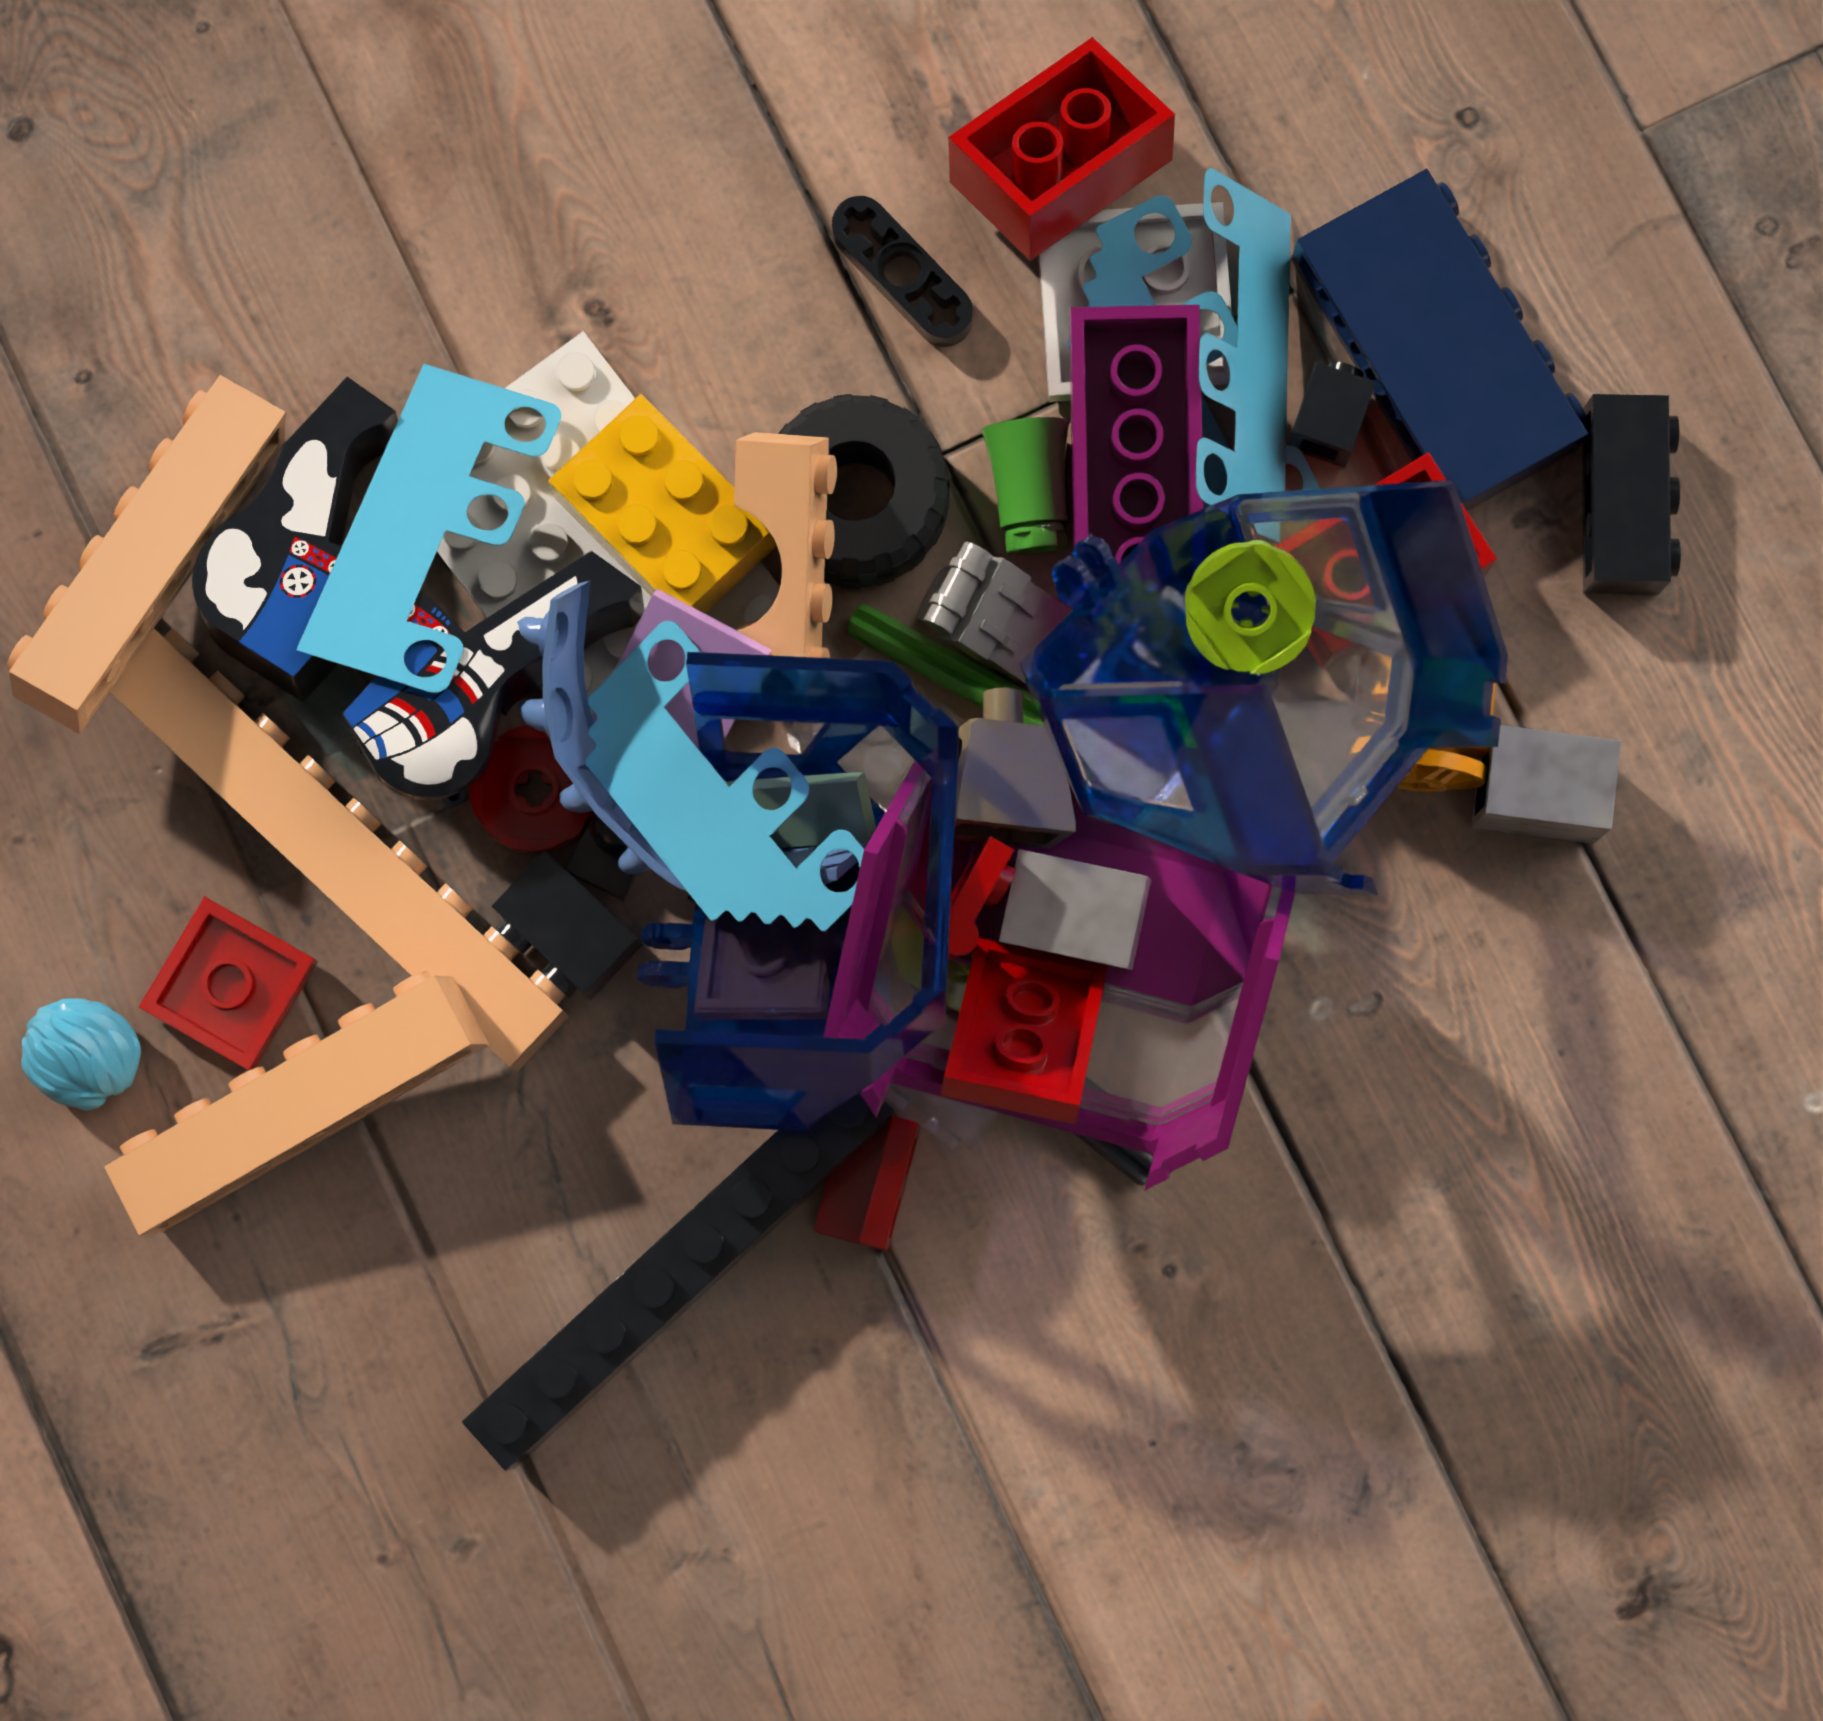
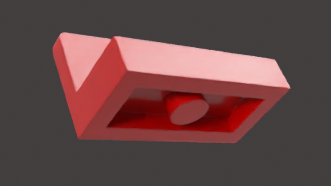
M893 1116L892 1120L827 1179L814 1226L817 1233L878 1250L889 1251L921 1130L918 1122Z

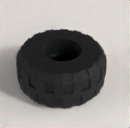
M845 394L811 404L801 410L800 414L788 424L786 423L778 434L829 438L828 455L835 456L837 468L853 463L871 465L883 472L894 486V495L885 509L872 518L859 521L845 520L826 511V520H832L834 524L835 539L832 555L829 559H825L824 582L841 586V588L852 589L873 585L881 586L895 581V578L909 570L911 572L924 560L925 555L932 546L936 545L945 525L949 510L950 481L947 464L940 445L932 432H929L919 421V417L905 407L902 408L885 398L873 395L858 396Z

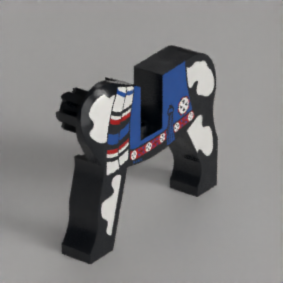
M348 376L283 444L276 466L257 497L245 509L220 525L207 539L196 559L192 576V588L196 604L207 630L217 646L229 656L302 702L312 694L338 663L312 656L296 649L342 548L355 479L366 464L384 454L398 422L394 409ZM590 551L466 632L462 631L435 602L419 591L407 621L456 636L463 644V653L452 680L445 690L431 693L376 676L343 713L352 740L361 754L362 752L364 753L378 779L389 789L402 796L418 800H436L463 791L481 776L491 759L500 714L502 713L506 716L516 702L543 685V657L540 654L539 647L525 641L520 634L517 621L524 617L544 618L545 614L549 611L550 600L574 585L590 581L584 639L585 651L591 644L602 637L635 626L645 611L641 586L593 551ZM422 640L412 644L404 655L406 668L412 674L419 677H431L438 674L444 668L447 660L445 650L438 643L429 640Z

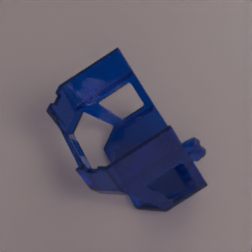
M687 652L686 666L699 750L725 782L736 781L762 753L731 752L726 750L722 719L824 723L802 754H786L803 776L847 773L837 762L878 726H883L933 779L921 990L912 997L910 1005L885 1026L880 1024L864 1039L824 1037L851 907L826 931H820L816 924L808 918L799 927L793 928L782 915H779L771 924H764L759 916L753 912L741 922H738L729 911H725L717 920L711 921L697 903H695L693 924H663L660 922L647 924L645 928H642L641 942L648 947L661 950H684L691 948L690 962H643L639 966L638 980L644 983V985H650L651 987L681 988L688 985L685 1030L655 1029L654 1044L672 1124L807 1131L827 1113L871 1085L945 1022L959 727L940 708L936 710L913 687V681L894 661ZM771 767L763 770L756 779L789 776L782 769ZM870 797L877 828L885 811ZM856 863L838 880L825 884V886L833 892H845L852 888L858 880L859 863ZM885 939L873 989V994L880 1004L882 1003Z

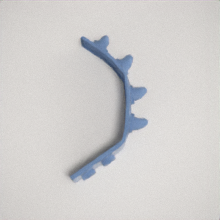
M590 581L581 582L553 597L550 600L549 611L545 614L544 618L524 617L517 621L520 634L525 641L539 647L540 654L543 657V699L522 700L518 704L519 714L527 725L547 734L551 740L556 761L573 783L559 794L561 805L572 812L585 813L594 811L628 846L618 860V866L621 871L633 875L652 869L670 884L686 890L585 765L586 758L596 749V743L588 735L589 727L593 724L584 682V639ZM860 842V844L865 849L868 842ZM819 845L780 849L797 868ZM845 849L830 852L824 858L820 869L824 885L838 880L858 863L855 855Z

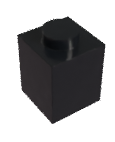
M1332 361L1326 366L1316 362L1287 445L1299 448L1305 455L1345 468L1353 451L1376 382L1363 378L1364 373L1350 364Z

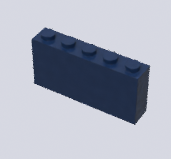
M1428 168L1297 239L1291 260L1355 367L1364 373L1363 378L1376 382L1372 395L1411 461L1413 462L1429 452L1466 511L1576 451L1588 435L1584 428L1588 422L1586 414L1577 398L1572 393L1564 395L1552 375L1555 372V365L1545 345L1540 340L1532 342L1521 324L1523 312L1515 295L1507 287L1500 289L1488 268L1491 267V260L1484 244L1475 234L1468 236L1458 220L1459 207L1452 191L1444 182L1437 184Z

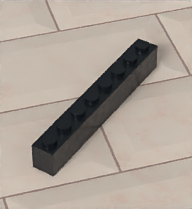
M848 1066L843 1069L462 1421L463 1425L505 1471L515 1469L892 1120V1117L896 1116L895 1111L884 1100L877 1117H875L861 1096L863 1087Z

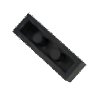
M1593 394L1583 408L1588 422L1587 426L1584 427L1588 435L1582 442L1583 594L1659 595L1671 582V576H1678L1681 563L1680 541L1677 538H1671L1670 515L1678 513L1680 504L1679 478L1670 477V454H1675L1679 445L1678 416H1669V395Z

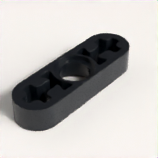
M853 196L841 202L832 217L833 239L838 249L929 343L948 347L964 340L970 332L973 316L972 303L965 291L879 202L867 196ZM853 216L860 222L868 217L873 219L871 222V233L882 246L873 262L867 259L874 256V247L870 241L860 233L852 238L848 237L850 232L848 219ZM889 237L894 239V241L886 244ZM899 256H906L916 261L921 270L918 279L908 286H896L890 283L884 274V269L890 260ZM931 281L937 284L931 287V297L940 307L947 309L952 304L958 307L956 309L955 320L957 324L951 327L946 322L939 323L937 326L932 324L934 310L922 297ZM920 297L916 306L911 305V301Z

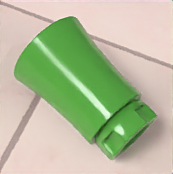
M1058 417L1023 418L994 423L981 429L991 463L998 501L1000 530L1005 531L1007 554H1015L1016 556L1038 555L1061 551L1068 547L1065 525L1069 523L1066 495V450L1069 426L1067 419Z

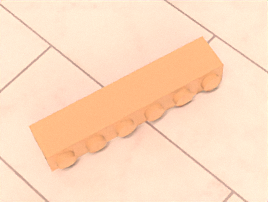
M221 375L207 393L200 390L193 396L183 415L182 422L185 425L174 440L165 438L158 445L149 462L148 470L151 473L141 487L138 489L131 486L121 497L114 512L116 522L104 538L96 535L89 542L79 561L78 567L81 571L69 588L65 585H60L51 595L43 612V618L46 620L33 638L25 635L14 647L7 662V669L10 670L9 675L13 697L81 734L193 573L196 559L207 539L220 525L232 517L285 441V411Z
M423 971L405 979L393 988L396 998L375 1009L373 1003H368L348 1012L338 1020L341 1027L339 1031L323 1040H320L318 1035H313L291 1045L283 1051L287 1061L268 1072L265 1071L263 1066L249 1070L229 1082L228 1085L232 1093L213 1104L209 1098H204L178 1111L174 1115L178 1124L158 1135L156 1130L152 1129L123 1143L120 1146L123 1156L107 1164L104 1168L138 1235L165 1232L488 1046L489 1043L454 977L438 975L430 977L428 971Z

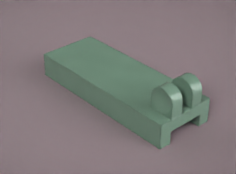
M865 772L804 776L809 784L807 799L770 836L779 848L817 846L832 832L841 829L849 831L859 843L869 842L876 830V824ZM789 777L756 779L753 785V795L756 802L767 810H775L782 807L788 801L791 794V781ZM729 781L726 783L730 787L735 781Z

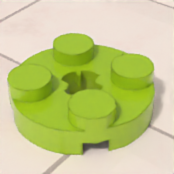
M1251 540L1245 543L1227 545L1209 555L1195 570L1185 592L1186 626L1191 640L1198 651L1215 666L1226 670L1230 668L1238 672L1250 671V674H1265L1275 671L1295 659L1307 645L1312 632L1311 628L1315 621L1316 596L1312 582L1303 566L1291 554L1272 546L1266 541ZM1244 592H1247L1252 597L1262 594L1269 602V606L1261 607L1262 612L1267 613V616L1257 624H1254L1248 617L1241 619L1239 622L1233 617L1231 608L1239 607L1238 602L1234 600Z

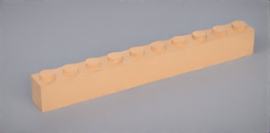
M173 628L164 637L153 629L110 690V693L410 975L413 976L420 972L428 971L430 977L434 975L454 977L489 1043L487 1047L508 1067L518 1072L569 1018L558 1006L566 995L539 970L530 978L521 972L511 962L520 952L492 926L484 935L476 930L465 919L473 910L469 904L446 883L438 892L430 887L419 876L428 866L400 840L392 849L385 845L373 833L382 823L355 798L346 806L339 802L328 791L336 780L309 755L300 764L282 748L291 738L264 713L255 721L248 717L237 706L245 695L218 670L209 679L192 664L200 654Z

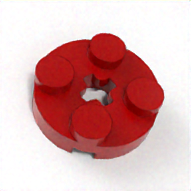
M527 725L510 729L499 736L500 740L494 743L492 756L486 769L469 786L473 811L490 837L510 850L533 855L542 854L544 851L551 853L581 839L590 822L592 811L585 813L572 812L565 809L559 802L561 791L573 783L556 761L552 743L547 734ZM538 773L541 774L543 784L552 786V792L550 796L541 799L539 806L530 807L526 797L517 796L518 786H524L529 783L530 774Z

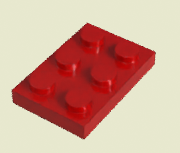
M979 938L970 967L940 1096L1076 1125L1108 965Z

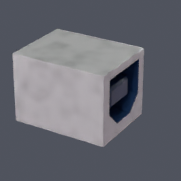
M1497 724L1488 732L1485 738L1490 741L1489 751L1485 756L1479 757V761L1487 766L1486 782L1482 787L1475 789L1471 828L1593 844L1612 830L1621 740Z
M1019 849L1014 868L1017 871L1011 882L999 941L1133 970L1151 879L1141 874Z

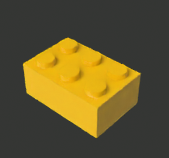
M642 394L638 395L548 480L555 499L651 597L656 589H659L704 614L777 547L771 533L760 520L734 505L735 488Z

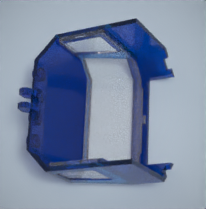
M1453 480L1238 494L1153 529L1119 564L1116 557L1111 554L1113 550L1109 548L1110 544H1107L1104 538L1100 539L1090 534L1084 540L1081 539L1073 547L1075 549L1072 552L1074 557L1068 555L1063 561L1060 560L1052 567L1054 571L1051 573L1053 575L1052 581L1056 583L1055 590L1058 598L1072 607L1073 610L1019 664L1044 728L1085 816L1137 835H1146L1245 876L1295 894L1378 895L1372 877L1352 875L1344 872L1343 866L1333 862L1428 748L1498 747L1501 719L1490 716L1494 683H1505L1508 652ZM1263 540L1276 548L1288 552L1303 566L1315 592V621L1312 625V632L1307 645L1291 662L1269 673L1250 674V671L1238 672L1230 668L1226 670L1215 666L1198 651L1191 640L1186 626L1185 592L1195 570L1213 552L1233 543ZM1244 592L1234 600L1238 602L1239 607L1231 608L1233 617L1238 622L1248 617L1254 624H1257L1267 616V613L1262 612L1261 607L1269 606V602L1262 594L1252 597L1247 592Z

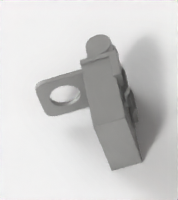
M964 542L957 557H953L949 565L942 568L936 576L919 608L917 618L940 633L938 639L941 641L950 642L1004 679L1019 686L1033 688L1073 610L1030 582V575L1005 558L994 557L985 549L973 543Z

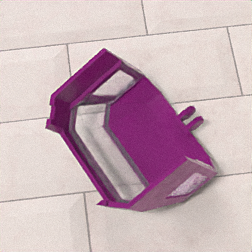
M1100 737L1094 754L1088 783L1068 778L1076 832L1050 849L1007 845L1014 849L1007 862V865L1015 868L1018 850L1021 849L1141 874L1151 879L1133 970L1108 965L1076 1125L940 1096L975 948L966 955L945 959L938 957L932 951L928 937L936 919L981 842L932 836V825L943 760L914 762L863 852L823 1037L838 1062L844 1060L863 1087L861 1096L875 1117H877L891 1085L896 1084L1153 1154L1154 1157L1145 1190L1169 1179L1172 1171L1198 1158L1205 1161L1227 1150L1279 963L1302 863L1245 824L1143 798L1154 758V751L1140 748L1138 754L1134 756L1130 770L1131 782L1128 793L1103 787L1107 773L1111 770L1114 760L1115 742ZM1011 883L997 905L993 904L991 908L985 904L983 905L974 921L979 931V938L1000 942L999 939Z

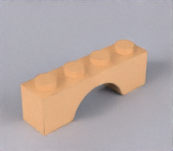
M754 432L736 440L734 505L755 516L768 529L776 542L782 563L781 585L777 598L771 608L761 619L749 622L736 630L772 649L747 698L804 703L820 692V686H825L828 680L830 653L828 648L822 647V626L830 618L832 588L830 584H824L825 559H829L833 552L835 529L833 521L826 520L827 494L833 493L836 484L837 463L834 455H828L829 438Z

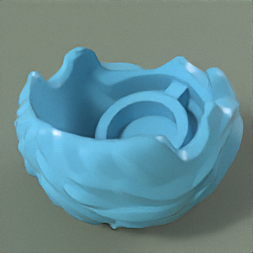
M66 998L39 1008L36 1015L27 1023V1031L25 1037L22 1038L23 1056L21 1058V1065L30 1083L48 1098L65 1106L88 1111L103 1105L109 1096H116L131 1087L138 1069L141 1047L137 1035L129 1022L107 1005L82 998Z

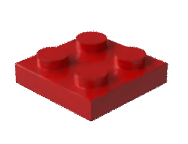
M204 896L139 1005V1008L247 1070H252L259 1064L319 961Z

